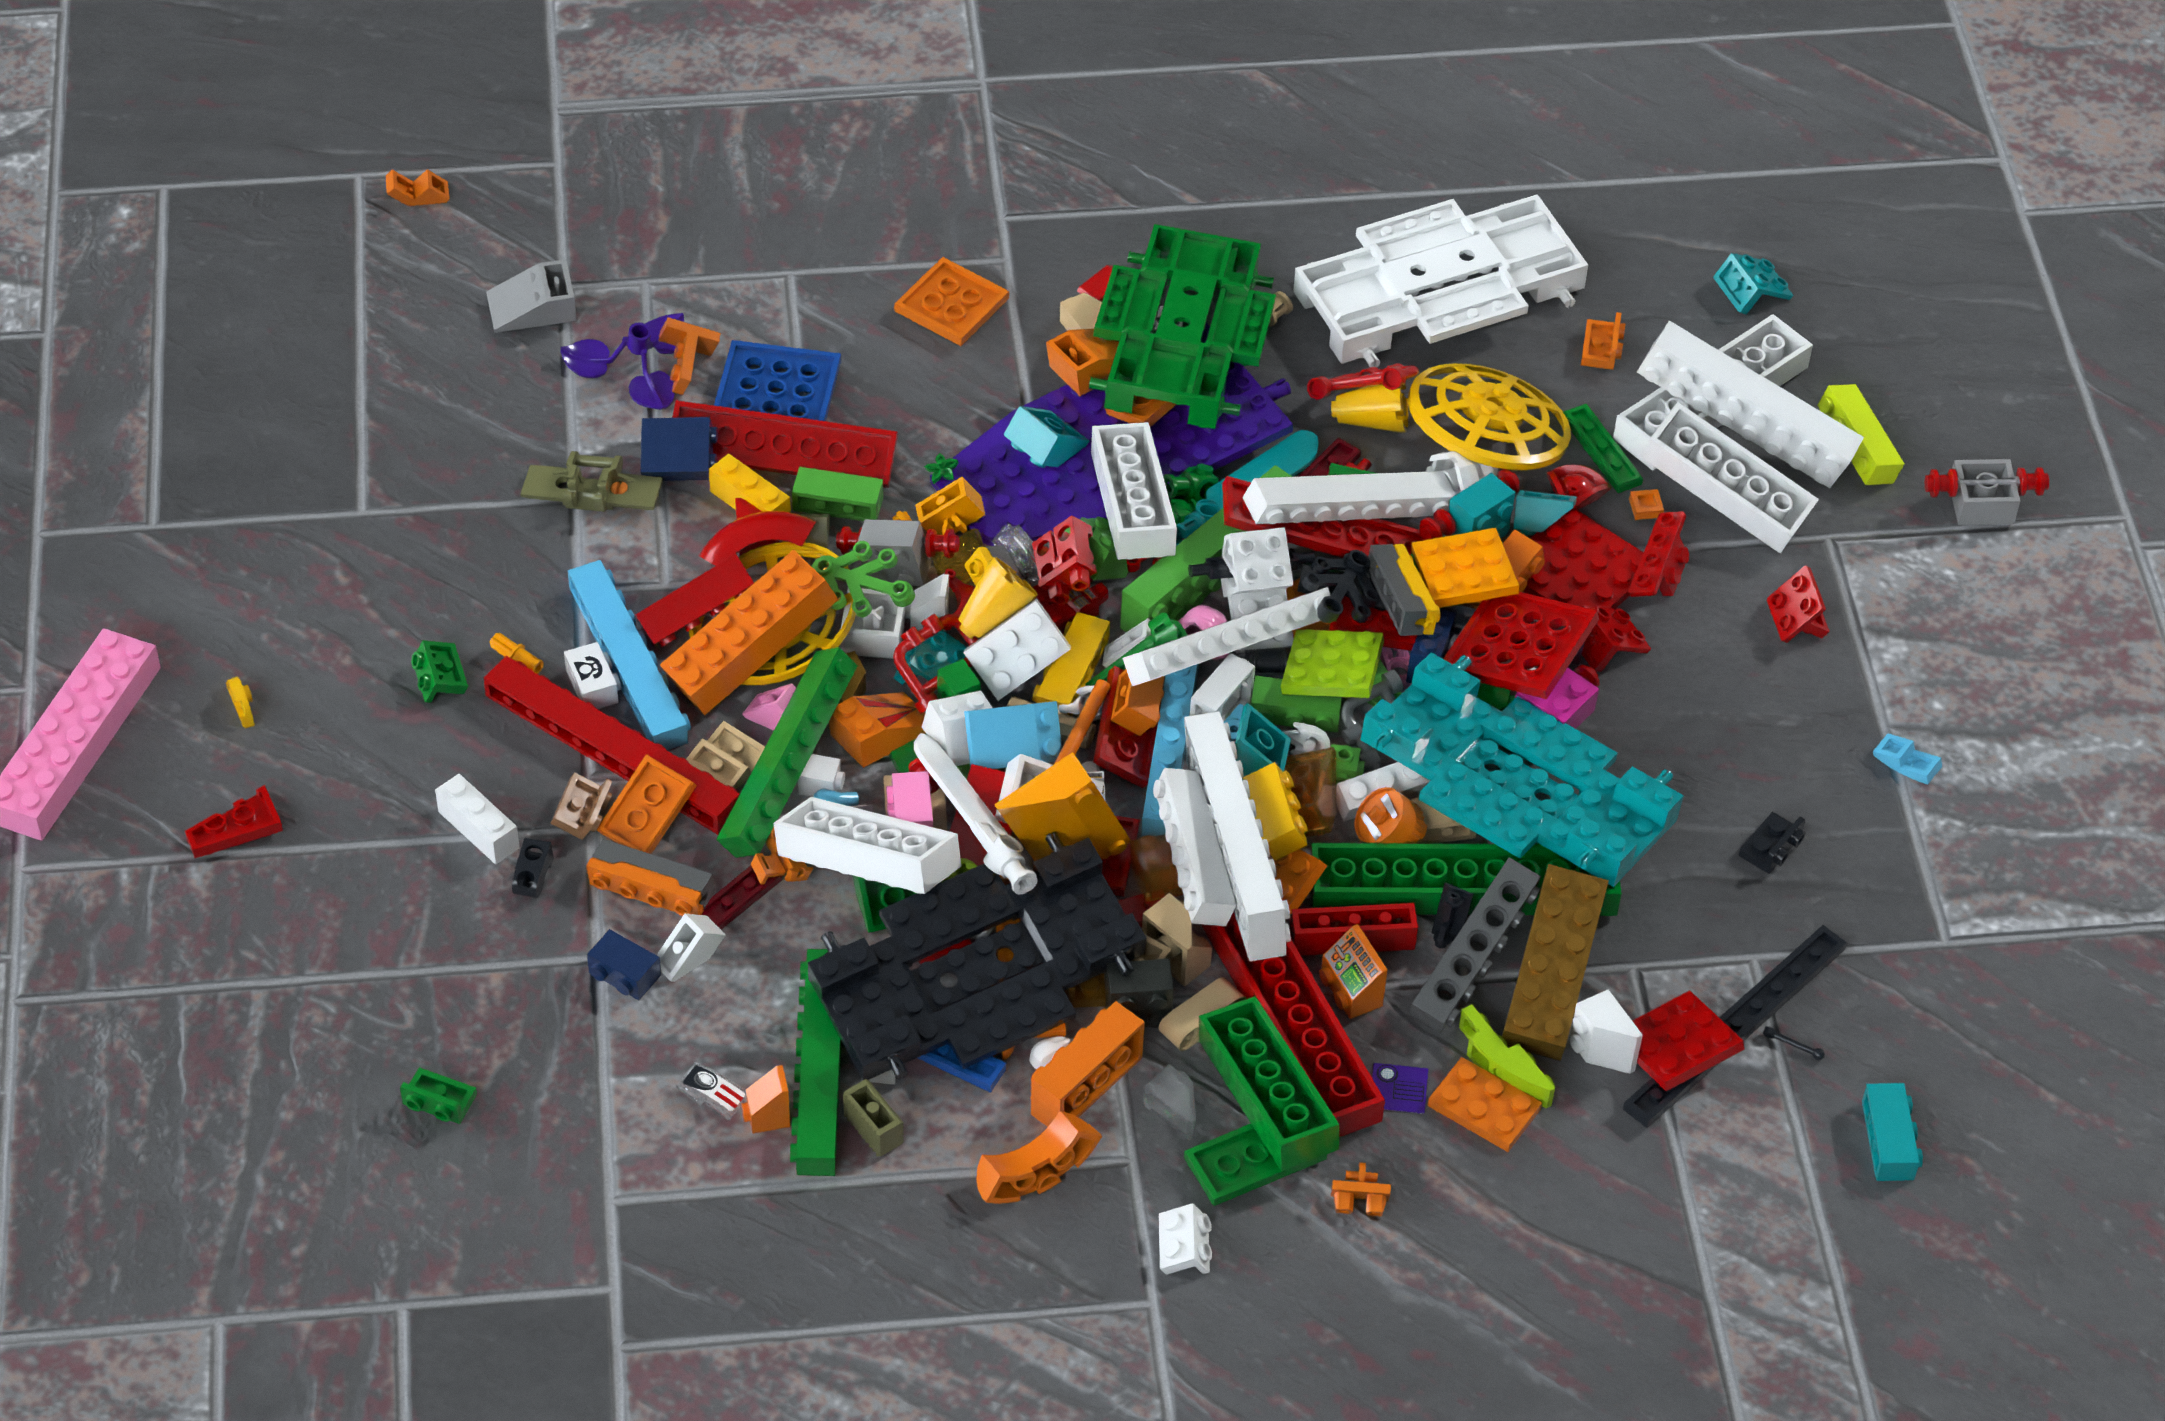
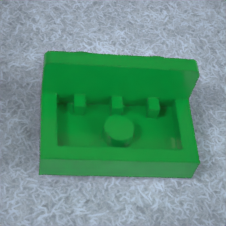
M420 1067L409 1084L403 1082L400 1087L402 1102L409 1109L424 1111L434 1115L441 1121H452L457 1124H461L477 1096L476 1087Z

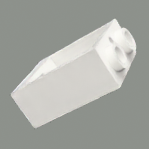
M1230 653L1191 697L1190 716L1220 711L1224 722L1239 704L1245 705L1248 703L1251 705L1255 666L1246 659L1239 658Z

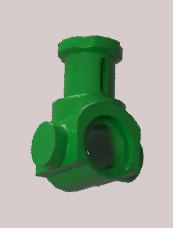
M1206 464L1188 467L1180 476L1174 477L1171 474L1163 476L1169 500L1175 496H1180L1184 500L1194 499L1196 502L1206 499V491L1218 483L1219 478L1212 474L1213 468Z

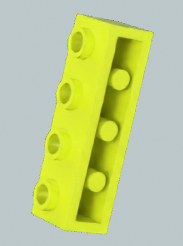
M1856 384L1828 385L1817 406L1824 414L1864 437L1851 460L1864 484H1893L1905 463Z

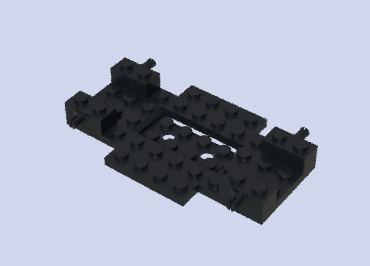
M1052 832V836L1049 833L1045 840L1053 852L1033 862V871L1037 875L1038 881L1036 886L1025 894H1016L1012 890L1011 883L1004 885L999 874L991 871L985 864H982L937 884L925 894L916 893L880 909L879 916L890 937L869 946L864 937L848 945L839 946L832 931L828 932V936L826 933L821 936V940L824 942L828 952L808 962V979L862 1080L872 1079L891 1069L895 1078L901 1079V1075L905 1077L908 1074L903 1064L946 1044H950L960 1065L965 1069L1076 1018V1011L1064 991L1107 971V963L1116 962L1123 976H1127L1128 973L1131 974L1135 970L1130 961L1145 954L1147 938L1132 913L1125 914L1102 874L1103 861L1089 837L1073 845L1064 846L1057 832ZM1011 919L1013 921L1020 920L1016 924L1006 925L1003 930L987 937H979L972 944L960 949H952L947 955L931 962H923L918 968L910 970L913 963ZM1002 948H1008L1014 953V957L1009 962H1001L996 957L997 951ZM951 973L958 978V982L954 987L949 988L940 983V978L944 974Z

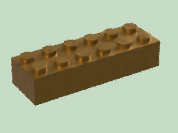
M1548 864L1502 1034L1507 1046L1512 1047L1519 1043L1527 1052L1561 1061L1609 880Z

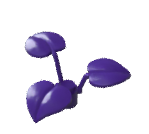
M670 314L655 318L647 323L638 322L632 324L629 328L628 337L622 338V343L611 357H609L610 351L603 342L595 339L580 340L571 345L563 346L560 348V353L565 364L577 375L585 378H598L606 374L607 364L613 363L624 347L627 346L631 353L641 355L644 375L636 376L631 380L629 384L630 397L641 406L659 410L666 409L674 400L675 393L672 392L674 382L663 371L648 373L647 351L654 347L661 354H673L676 346L658 341L659 333L668 317L684 322V314Z

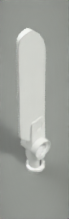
M920 733L914 741V751L987 851L983 859L984 864L991 871L1004 878H1008L1011 882L1012 890L1016 894L1021 895L1031 891L1036 886L1038 880L1035 872L1028 870L1025 866V859L1021 855L1023 852L1022 844L1008 835L940 744L929 735Z

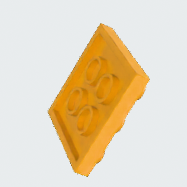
M1496 528L1412 542V553L1419 572L1422 574V580L1426 587L1429 588L1431 597L1439 608L1519 594L1518 581Z

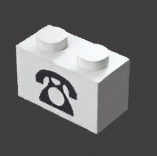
M598 642L564 651L566 672L579 699L592 703L597 709L618 703L617 691L621 690L620 680L617 673H611L610 657L607 652L602 653Z

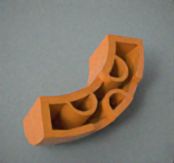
M1059 1111L1052 1123L1038 1137L1025 1146L1004 1154H982L976 1176L978 1191L986 1203L995 1204L1021 1201V1196L1034 1191L1041 1194L1061 1182L1059 1177L1075 1165L1078 1168L1095 1149L1102 1135L1084 1120L1070 1113Z

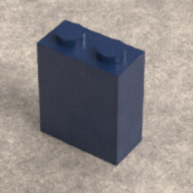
M710 417L642 418L641 475L662 477L663 481L709 480V468L717 463V454H713V444L718 443L717 427H713Z

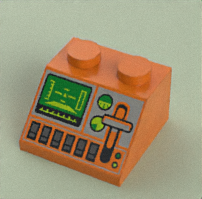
M1357 924L1352 926L1323 955L1319 975L1322 983L1326 987L1329 986L1334 993V999L1338 1008L1344 1009L1349 1019L1383 1007L1388 970Z

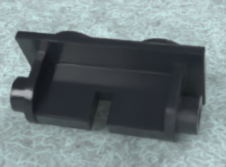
M1445 882L1431 931L1434 934L1435 946L1446 948L1447 945L1454 941L1466 923L1473 893Z

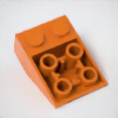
M1094 329L1068 330L1046 342L1050 368L1079 396L1093 390L1089 389L1091 377L1108 380L1119 341L1094 337Z

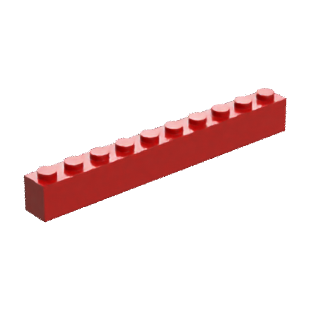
M505 656L483 677L486 697L629 781L645 755H648L694 782L697 786L680 810V813L719 835L740 795L735 788L730 785H724L714 779L710 773L697 769L685 758L675 756L661 744L653 743L643 737L639 731L626 727L614 716L604 714L592 703L582 701L568 689H562L555 685L546 676L533 672L520 661H515Z

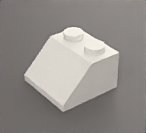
M982 691L929 701L922 728L927 735L940 744L956 766L969 764L964 711L989 709L992 706Z
M1609 989L1576 1003L1569 1037L1572 1049L1576 1053H1580L1586 1063L1629 1074L1634 1072L1643 1035Z

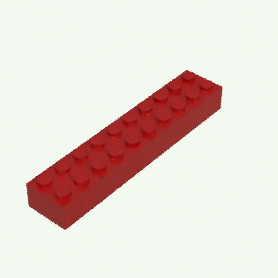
M1234 911L1226 926L1201 924L1237 989L1246 999L1256 996L1338 1121L1339 1137L1382 1122L1385 1099L1293 941L1286 942L1285 956L1249 962Z

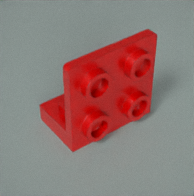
M1583 605L1584 608L1598 611L1599 616L1598 622L1585 640L1582 656L1595 671L1602 672L1617 651L1647 654L1651 650V647L1645 641L1644 634L1636 629L1626 611L1620 608L1612 609Z

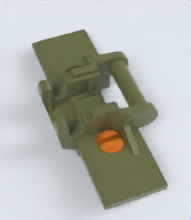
M571 451L566 463L567 468L530 465L520 495L529 499L563 502L566 508L602 512H605L607 509L613 510L614 507L654 510L663 478L621 473L623 457L620 455L611 458L580 455L578 451ZM578 466L605 469H602L599 479H589L582 477L581 468ZM567 482L568 488L561 489L557 486L560 483Z

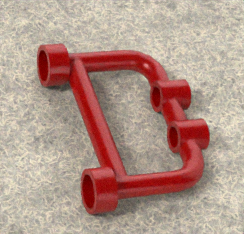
M1400 363L1387 366L1385 369L1369 367L1361 372L1344 374L1330 379L1318 376L1308 382L1307 392L1311 398L1320 400L1328 397L1331 391L1383 384L1385 388L1395 390L1401 388L1407 379L1417 376L1419 369L1414 365L1403 366Z
M935 613L921 622L923 626L921 630L918 631L914 626L900 635L903 641L894 650V664L917 698L918 702L914 706L920 715L926 712L929 701L938 700L934 693L937 690V676L922 685L907 664L905 654L947 626L955 627L967 645H972L978 638L974 636L971 639L959 629L961 623L957 615L947 614L938 618ZM963 658L968 664V666L971 668L973 665L970 663L968 658Z

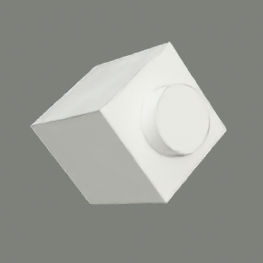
M812 754L798 780L799 794L814 797V793L820 789L836 792L837 789L842 790L845 772H841V759Z

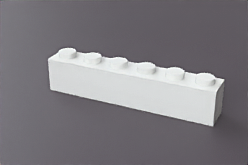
M1164 768L1159 780H1156L1154 783L1153 794L1158 800L1160 819L1163 820L1165 825L1166 841L1170 843L1172 863L1176 865L1178 873V885L1182 887L1184 894V907L1189 912L1192 924L1226 926L1236 907V902L1199 773L1194 770Z

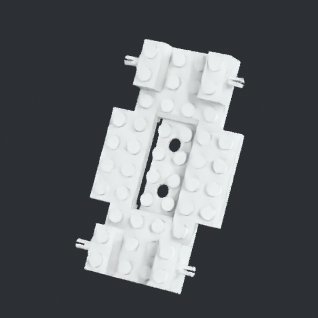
M1538 195L1507 204L1504 203V205L1501 204L1498 207L1465 216L1455 200L1451 199L1358 227L1356 237L1363 245V248L1295 268L1293 292L1305 309L1316 307L1331 330L1329 346L1341 364L1365 358L1369 367H1378L1380 360L1376 357L1375 353L1391 349L1392 333L1418 326L1426 340L1431 344L1528 313L1529 305L1520 294L1528 291L1536 303L1559 297L1565 304V307L1569 308V305L1572 307L1576 300L1570 293L1585 288L1588 264ZM1465 253L1473 256L1474 259L1464 261L1459 256ZM1417 268L1420 271H1425V274L1416 276L1410 271ZM1492 268H1499L1498 271L1490 273ZM1476 273L1487 274L1465 281L1469 275ZM1453 280L1464 281L1445 288H1441L1443 287L1444 283ZM1430 287L1433 289H1438L1432 292L1416 296L1419 294V291Z

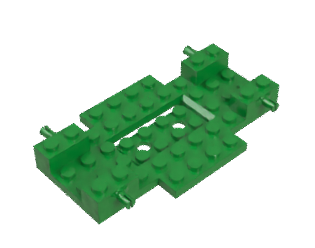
M1154 224L1146 253L1141 254L1129 251L1127 262L1141 264V269L1113 265L1093 336L1105 340L1119 341L1108 380L1091 377L1089 389L1105 391V409L1132 413L1136 397L1140 396L1146 399H1156L1172 402L1177 405L1190 406L1187 424L1196 425L1201 428L1215 429L1218 418L1222 413L1239 416L1241 404L1228 403L1224 399L1231 362L1240 363L1244 366L1259 367L1276 299V294L1253 290L1256 286L1272 289L1274 277L1258 275L1257 269L1261 243ZM1167 285L1169 286L1156 334H1153L1152 332ZM1192 290L1197 292V295H1188L1185 292ZM1220 290L1207 340L1205 343H1202L1201 338L1214 292ZM1178 322H1185V323H1187L1189 326H1187V327H1180V326H1177L1176 324H1177Z

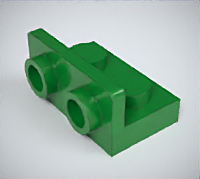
M422 640L417 652H414L412 655L411 665L415 669L418 678V688L422 692L424 702L431 703L437 692L465 694L468 684L455 643Z

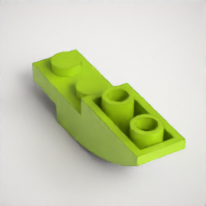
M1472 1004L1461 1010L1459 1028L1469 1039L1467 1056L1473 1063L1541 1101L1542 1107L1549 1108L1552 1106L1555 1085L1550 1076L1544 1075L1538 1068L1534 1057L1529 1052H1525L1519 1043L1508 1048L1505 1039L1494 1032L1490 1027L1487 1017L1483 1013H1479Z

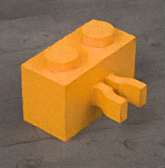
M960 477L915 505L918 521H920L921 526L926 531L928 529H935L937 535H944L947 529H953L955 533L958 531L964 533L967 531L966 526L976 522L985 515L981 495L963 477Z

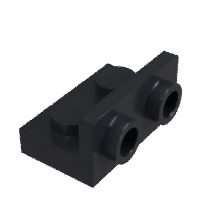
M1772 811L1740 848L1739 856L1770 874L1777 865L1782 866L1789 856V850L1793 846L1797 848L1803 841L1806 834L1803 831L1805 819L1799 817L1793 824Z

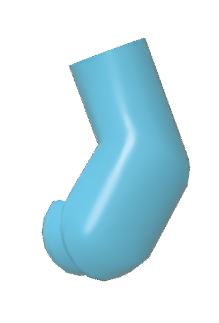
M820 789L814 793V798L846 806H857L859 804L857 792L841 793Z

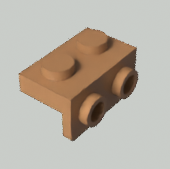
M574 772L568 781L550 824L581 840L585 838L589 831L595 832L602 820V816L599 815L600 809H605L612 797V793L608 792L612 781L606 779L600 786Z

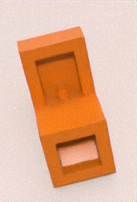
M393 169L385 175L387 195L406 206L440 204L449 201L448 181L428 169L414 181Z

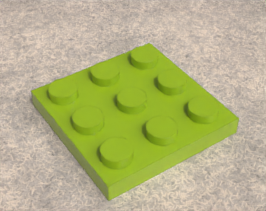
M1296 629L1281 683L1282 694L1370 698L1384 644L1383 633Z

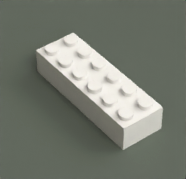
M1679 402L1667 415L1640 454V457L1779 553L1783 551L1819 500Z
M1149 422L1092 426L1091 455L1117 559L1132 560L1135 558L1175 556L1177 527Z
M810 797L773 823L778 856L790 858L796 862L813 864L818 868H828L839 871L842 874L862 877L868 881L885 883L891 887L908 889L917 894L929 892L961 867L957 833Z

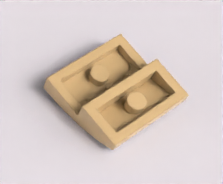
M723 721L707 741L703 738L686 760L697 769L710 773L714 779L724 785H730L737 789L748 780L765 746Z

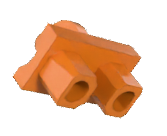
M1359 1162L1358 1171L1346 1170L1345 1180L1352 1181H1332L1331 1197H1334L1336 1213L1351 1214L1353 1213L1354 1199H1366V1215L1380 1217L1383 1215L1386 1201H1389L1391 1184L1366 1183L1377 1182L1378 1173L1366 1172V1163Z

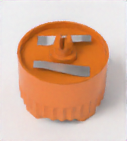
M1390 787L1380 788L1370 793L1360 804L1354 821L1355 832L1359 839L1365 843L1416 844L1419 839L1425 837L1428 826L1424 821L1425 816H1423L1424 812L1421 811V808Z

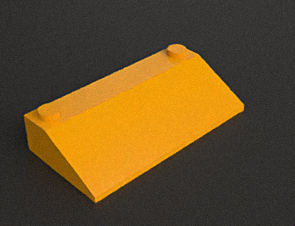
M1073 752L995 804L999 813L1034 861L1046 857L1053 852L1045 840L1049 833L1052 836V832H1057L1064 846L1073 845L1089 837L1101 859H1107L1111 855L1120 854L1126 849L1127 844L1132 842Z

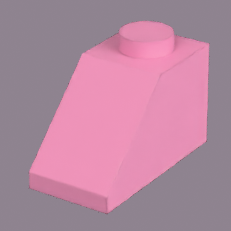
M791 683L757 694L742 715L746 719L774 731L796 687Z

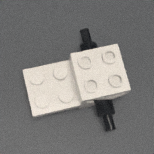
M1285 527L1230 533L1224 536L1222 556L1206 558L1204 564L1189 565L1188 573L1190 577L1208 575L1209 579H1221L1223 597L1228 598L1231 620L1288 601L1286 588L1294 585L1291 570H1297L1299 564L1313 563L1315 554L1313 551L1296 553L1294 549H1288ZM1290 631L1236 650V654L1245 653V650L1290 648L1294 640L1293 632Z

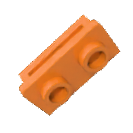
M1616 312L1615 322L1587 319L1581 366L1614 370L1615 359L1621 360L1623 343L1618 342V339H1624L1626 325L1625 323H1620L1622 313Z

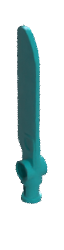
M1308 430L1297 431L1229 476L1252 483L1254 478H1260L1276 465L1294 477L1310 466L1316 458L1319 446L1318 436ZM1225 478L1206 491V499L1199 500L1196 503L1195 511L1188 514L1184 522L1176 524V546L1183 541V538H1187L1223 508L1222 483Z

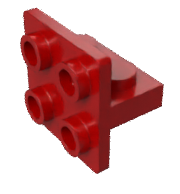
M1802 567L1767 597V603L1781 641L1788 643L1801 631L1821 639L1830 632L1823 615L1826 607L1810 567Z

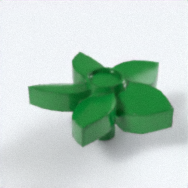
M939 453L935 458L936 463L924 466L927 471L933 472L932 482L934 484L941 479L942 475L946 480H954L952 470L957 467L959 462L953 458L945 460V457Z

